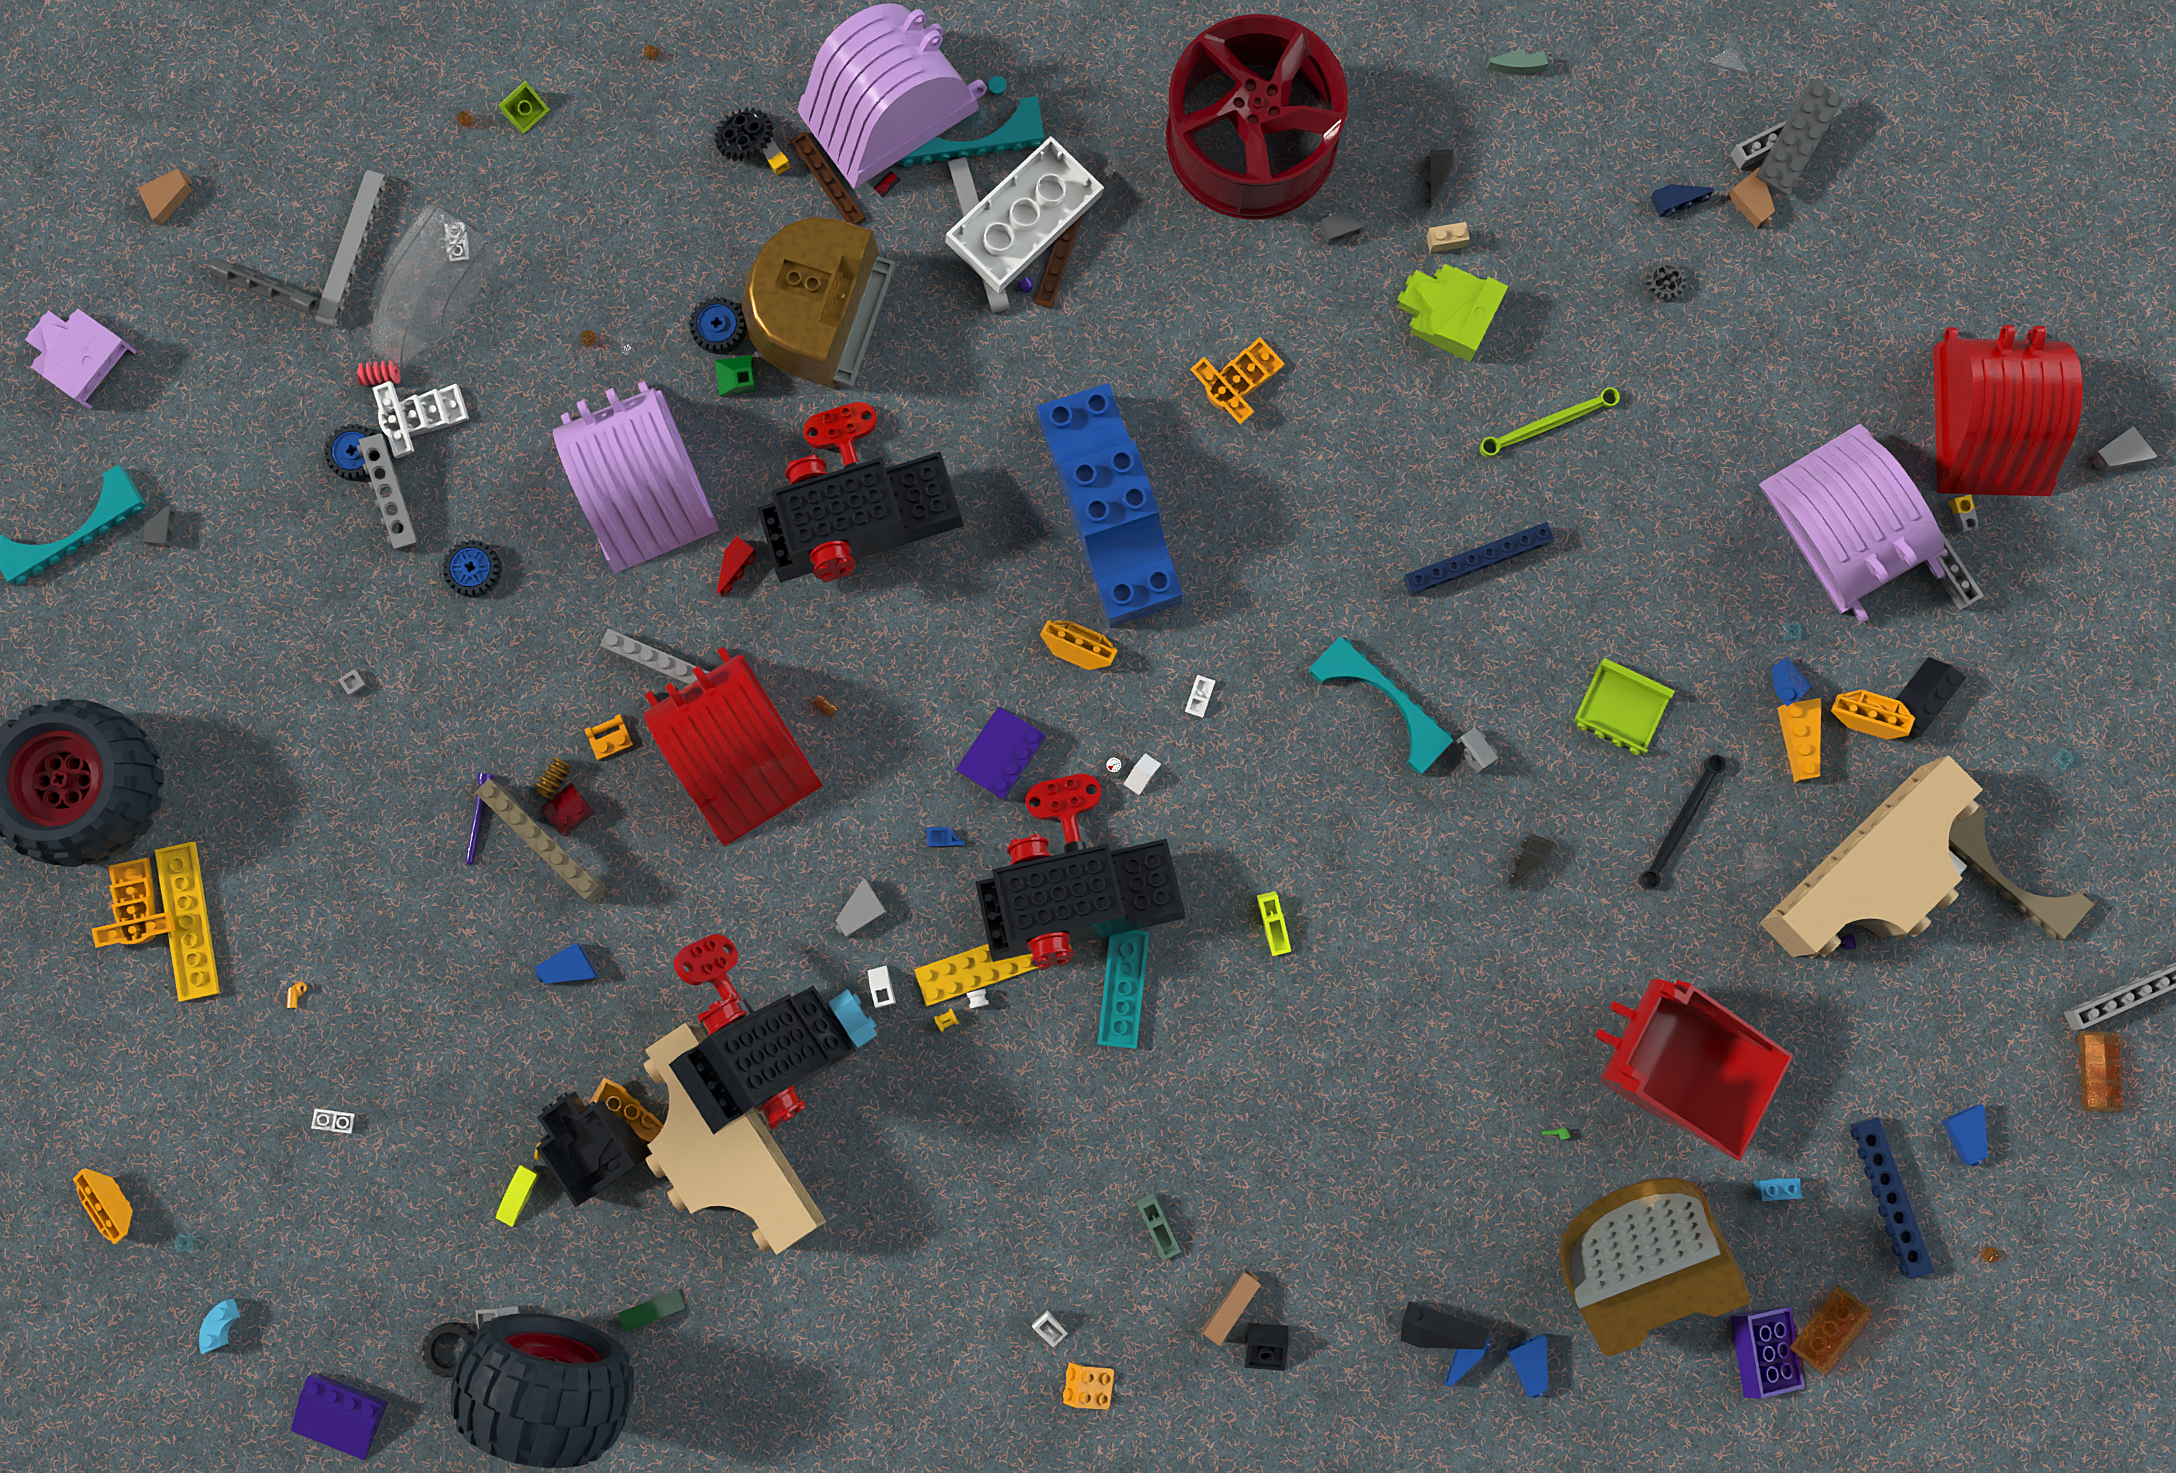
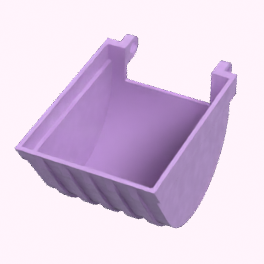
M892 3L866 8L838 26L826 39L816 56L805 94L801 96L797 110L853 189L979 110L977 99L984 95L987 90V86L980 79L966 85L939 49L943 41L944 30L937 23L923 29L927 16L921 9L910 12L906 7Z
M645 381L638 383L641 391L640 394L623 401H619L613 388L606 390L605 392L611 405L593 413L590 412L585 400L577 402V407L582 417L573 421L569 412L561 415L564 425L553 429L555 444L566 474L588 521L598 537L606 560L614 574L719 531L666 399L661 390L656 391L655 388L649 390Z
M1861 424L1856 425L1759 484L1840 614L1851 608L1860 623L1865 622L1869 618L1858 599L1925 561L1936 579L1945 575L1936 559L1946 553L1944 541L1929 507L1899 462L1886 448L1874 440L1869 431Z

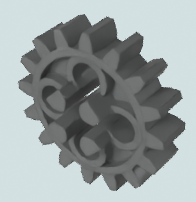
M1665 259L1661 264L1657 261L1654 266L1650 267L1649 272L1645 276L1648 279L1645 285H1650L1647 291H1653V297L1659 295V300L1665 297L1669 301L1671 296L1676 299L1678 294L1681 295L1684 291L1683 288L1687 285L1686 282H1683L1687 279V276L1682 275L1685 269L1679 270L1680 264L1673 265V260L1669 264H1667ZM1671 274L1676 275L1673 276L1670 281L1667 280ZM1663 278L1666 280L1661 286L1656 285V283L1659 284L1663 280Z

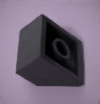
M1248 1323L1245 1368L1285 1371L1289 1346L1288 1326Z

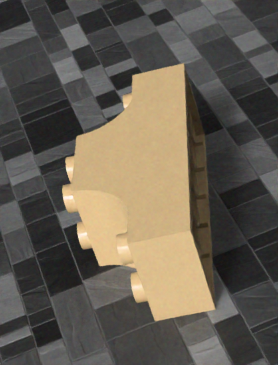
M1949 755L1921 765L1776 906L1760 924L1792 957L1808 955L1811 959L1818 954L1824 957L1831 953L1841 943V940L1835 934L1846 924L1867 928L1880 938L1896 936L1900 940L1908 934L1912 937L1919 935L1931 923L1926 914L1936 906L1940 910L1946 908L1959 895L1954 887L1963 878L1959 875L1951 861L1948 842L1952 822L1957 818L1963 821L1977 810L1979 805L1973 799L1983 789Z
M684 1023L645 1049L650 1057L649 1060L643 1063L647 1073L655 1083L659 1081L666 1082L669 1090L668 1116L658 1136L647 1145L652 1154L646 1157V1162L656 1177L660 1178L665 1175L672 1183L674 1188L668 1191L667 1194L679 1212L687 1209L692 1214L710 1206H726L740 1210L752 1217L759 1227L752 1232V1235L760 1249L764 1253L773 1249L777 1255L825 1224L826 1220L756 1112L749 1114L713 1135L669 1066L682 1053L694 1048L707 1038L699 1024Z

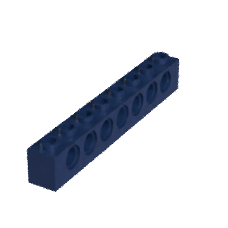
M1545 522L1408 573L1404 576L1403 581L1409 595L1412 596L1549 545L1554 540L1548 523Z
M1871 1117L1852 1123L1850 1133L1853 1140L1857 1141L1859 1146L1857 1153L1859 1158L1864 1160L1866 1166L1864 1173L1873 1185L1871 1192L1874 1198L1878 1199L1880 1205L1878 1206V1212L1882 1218L1884 1217L1887 1224L1884 1226L1885 1231L1892 1238L1893 1245L1891 1247L1894 1255L1899 1258L1900 1264L1898 1267L1901 1274L1906 1278L1915 1279L1933 1273L1932 1263L1879 1117ZM1869 1135L1873 1139L1870 1146L1866 1143V1138ZM1876 1154L1879 1156V1163L1877 1165L1873 1162V1157ZM1883 1173L1886 1176V1182L1884 1184H1882L1880 1181V1176ZM1889 1193L1893 1195V1201L1891 1203L1887 1201V1195ZM1896 1212L1900 1214V1220L1898 1222H1895L1894 1215ZM1905 1231L1907 1239L1903 1242L1901 1234ZM1910 1251L1914 1253V1258L1912 1261H1909L1908 1259V1253Z

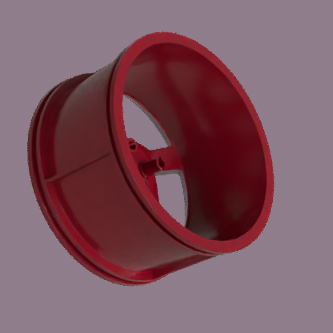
M1248 14L1236 16L1216 23L1199 34L1187 46L1177 61L1169 88L1166 147L1170 164L1182 186L1197 201L1209 209L1238 219L1255 220L1280 216L1293 211L1311 199L1331 173L1337 155L1339 138L1347 116L1348 89L1338 59L1328 45L1314 32L1295 21L1275 15ZM1244 65H1265L1274 67L1276 70L1270 81ZM1223 70L1236 82V86L1214 105L1190 114L1183 112V103L1188 95L1200 82L1210 75ZM1293 77L1299 79L1313 92L1323 109L1303 105L1288 106ZM1225 118H1229L1245 144L1247 172L1244 174L1234 172L1212 161L1199 149L1192 139V135ZM1296 128L1323 136L1320 145L1304 161L1285 171L1270 174L1265 134Z

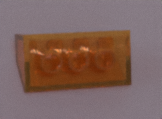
M2079 1031L2077 1043L2080 1047L2078 1062L2081 1067L2079 1082L2082 1087L2080 1102L2083 1111H2123L2119 1032Z
M1837 1285L1789 1348L1811 1368L1827 1378L1874 1316L1873 1311Z

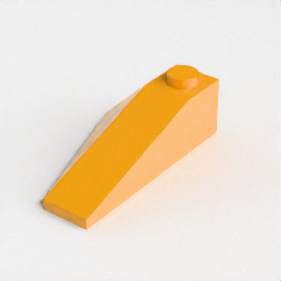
M603 1078L590 1103L593 1101L598 1103L603 1100L616 1117H623L642 1141L651 1143L658 1136L664 1125L653 1114L643 1108L637 1099L628 1094L623 1086Z

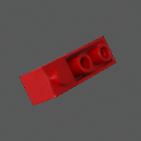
M738 536L733 539L724 551L717 593L721 597L724 594L727 595L732 590L733 582L736 579L739 580L745 573V567L753 564L756 560L755 555L757 552Z

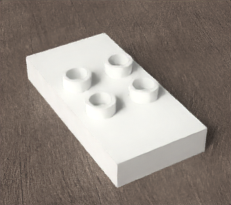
M1050 136L946 233L945 242L999 294L1102 196L1104 187Z

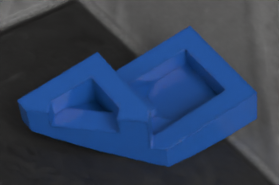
M926 828L927 847L965 845L964 841L958 838L950 828Z

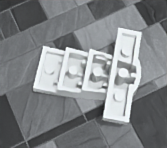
M388 381L373 388L379 407V424L383 432L388 436L393 455L396 458L414 452L410 439L411 436L432 432L469 420L461 391L457 384L441 390L434 389L420 396L415 394L401 402L398 401L392 382Z

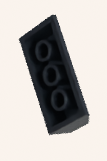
M1930 657L1926 659L1895 699L1901 701L1910 714L1915 717L1909 733L1913 740L1923 735L1967 678L1953 666Z

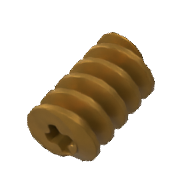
M557 757L551 758L554 764H547L550 771L543 770L546 776L538 777L541 783H534L537 788L536 791L550 800H553L550 793L557 794L554 787H562L559 780L566 781L563 774L570 775L571 772L568 770V767L572 768Z

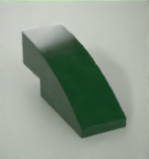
M678 1289L621 1311L619 1316L626 1332L683 1310L685 1305Z

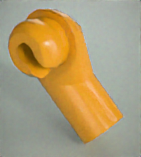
M298 982L288 990L287 1008H297V998L307 990V985L304 982Z

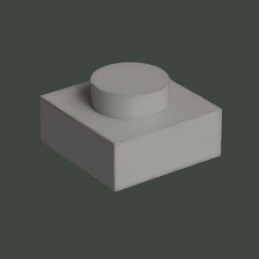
M355 669L338 679L349 696L354 695L367 686Z

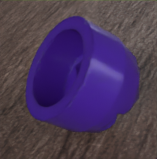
M1028 276L1019 281L1017 285L1023 292H1030L1033 288V281Z
M1847 934L1841 938V943L1845 942L1844 945H1841L1842 948L1846 950L1856 949V941L1853 934Z

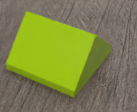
M524 81L498 105L504 116L522 134L550 111L527 81Z

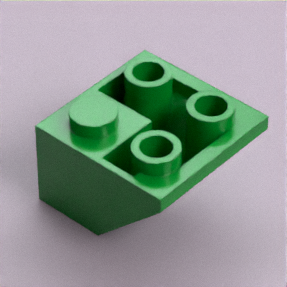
M752 355L715 360L720 397L757 392Z

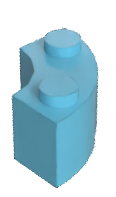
M847 989L829 1001V1004L849 1037L859 1048L878 1035L874 1029L877 1025L871 1016L867 1018L859 1006L862 1002L857 994L852 995Z
M234 1298L216 1305L204 1319L199 1334L201 1354L229 1344V1328L240 1317Z

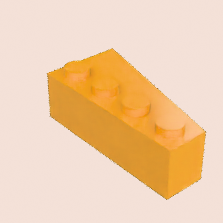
M1821 698L1795 702L1788 707L1785 704L1778 707L1777 710L1794 783L1819 777Z

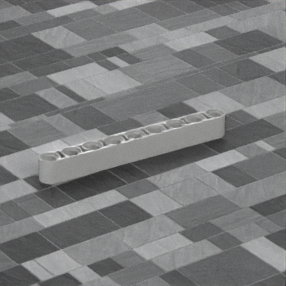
M966 157L948 161V166L961 205L962 214L965 217L979 204V200ZM982 278L992 314L1010 309L1005 288L998 294Z
M371 170L365 172L323 291L319 310L315 316L318 323L332 327L338 326V318H341L344 309L342 307L343 303L348 298L349 286L353 283L356 275L355 269L359 266L362 257L361 252L365 249L368 240L367 235L371 232L374 223L372 220L378 212L379 200H382L386 189L384 188L385 183H388V176Z

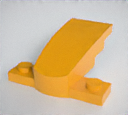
M1259 337L1234 360H1231L1220 373L1205 357L1190 370L1205 386L1210 403L1219 410H1227L1242 425L1255 413L1243 398L1269 380L1285 366V363Z
M149 857L108 866L112 885H109L114 902V904H111L116 923L92 928L96 948L115 943L142 945L150 942L156 937V934L175 930L171 911L156 914Z

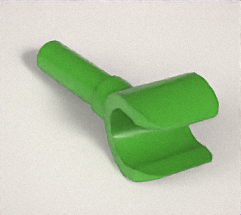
M1567 1128L1542 1131V1136L1559 1134L1560 1140L1571 1137Z

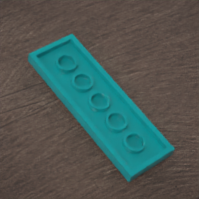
M1132 930L1110 935L1097 1045L1137 1048L1149 932Z

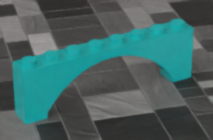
M1038 96L1021 98L1020 104L1012 117L1001 128L986 137L966 142L949 141L935 137L898 161L899 165L910 167L914 163L920 162L922 164H930L934 160L945 162L954 157L967 158L968 155L975 154L976 156H984L989 152L1000 154L1009 149L1020 151L1023 147L1039 148L1044 143V133Z
M116 465L102 474L104 478L103 488L94 512L86 523L70 536L54 543L27 545L13 542L10 538L0 535V570L6 581L15 586L22 585L32 575L41 574L45 567L59 563L61 561L60 558L65 555L74 554L77 548L82 545L92 543L94 541L93 538L98 535L107 534L110 528L115 525L125 523L131 515L140 514L147 504L126 469Z
M1340 636L1307 672L1321 685L1324 681L1337 679L1357 680L1373 685L1387 694L1401 710L1408 727L1410 754L1406 764L1420 776L1453 742L1452 735L1446 729L1438 727L1437 721L1432 716L1425 715L1422 712L1423 708L1415 702L1413 704L1408 699L1409 695L1402 689L1399 691L1394 686L1395 683L1388 676L1385 678L1380 673L1381 670L1375 664L1371 665L1366 660L1365 654L1361 651L1357 652L1347 638L1343 639Z

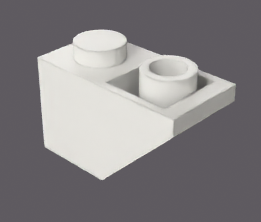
M887 966L868 970L875 1008L878 1009L896 1004Z

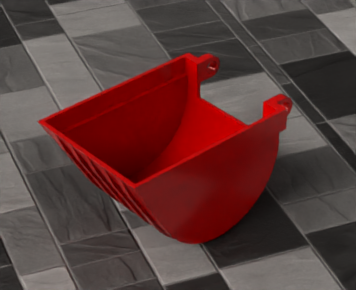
M2003 325L1998 339L1958 338L1956 327H1947L1945 329L1944 342L1939 341L1933 347L1937 493L2051 496L2057 484L2059 470L2076 436L2082 409V372L2078 356L2071 344L2066 341H2047L2046 328L2041 325H2035L2033 329H2030L2026 340H2014V325Z
M723 646L717 650L724 662L722 665L707 674L703 672L700 666L695 667L692 671L697 680L679 691L672 682L667 684L665 688L670 695L668 698L659 702L652 690L647 692L645 697L650 703L651 708L643 712V717L676 776L703 813L716 837L725 847L807 797L823 785L744 656L740 654L731 658Z
M1651 979L1637 1008L1634 1010L1612 1001L1609 1009L1628 1019L1629 1023L1622 1037L1619 1038L1603 1030H1597L1595 1037L1615 1048L1600 1077V1081L1615 1093L1647 1112L1695 1135L1719 1152L1737 1161H1741L1794 1055L1694 985L1681 980L1672 983L1661 979Z

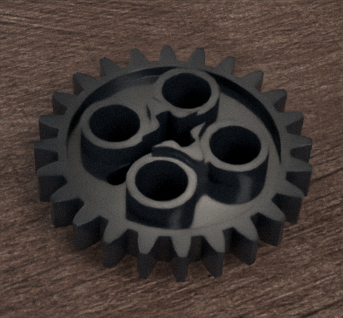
M746 107L744 112L739 108L737 114L732 111L731 117L726 115L727 120L720 121L722 126L716 127L718 132L714 134L716 136V139H714L717 144L716 147L722 156H726L728 160L732 158L733 162L738 158L742 162L745 157L748 161L750 156L756 158L757 152L762 154L761 149L768 148L766 143L772 142L770 137L774 136L772 133L774 128L766 113H762L760 109L756 111L754 107L749 111L748 107Z

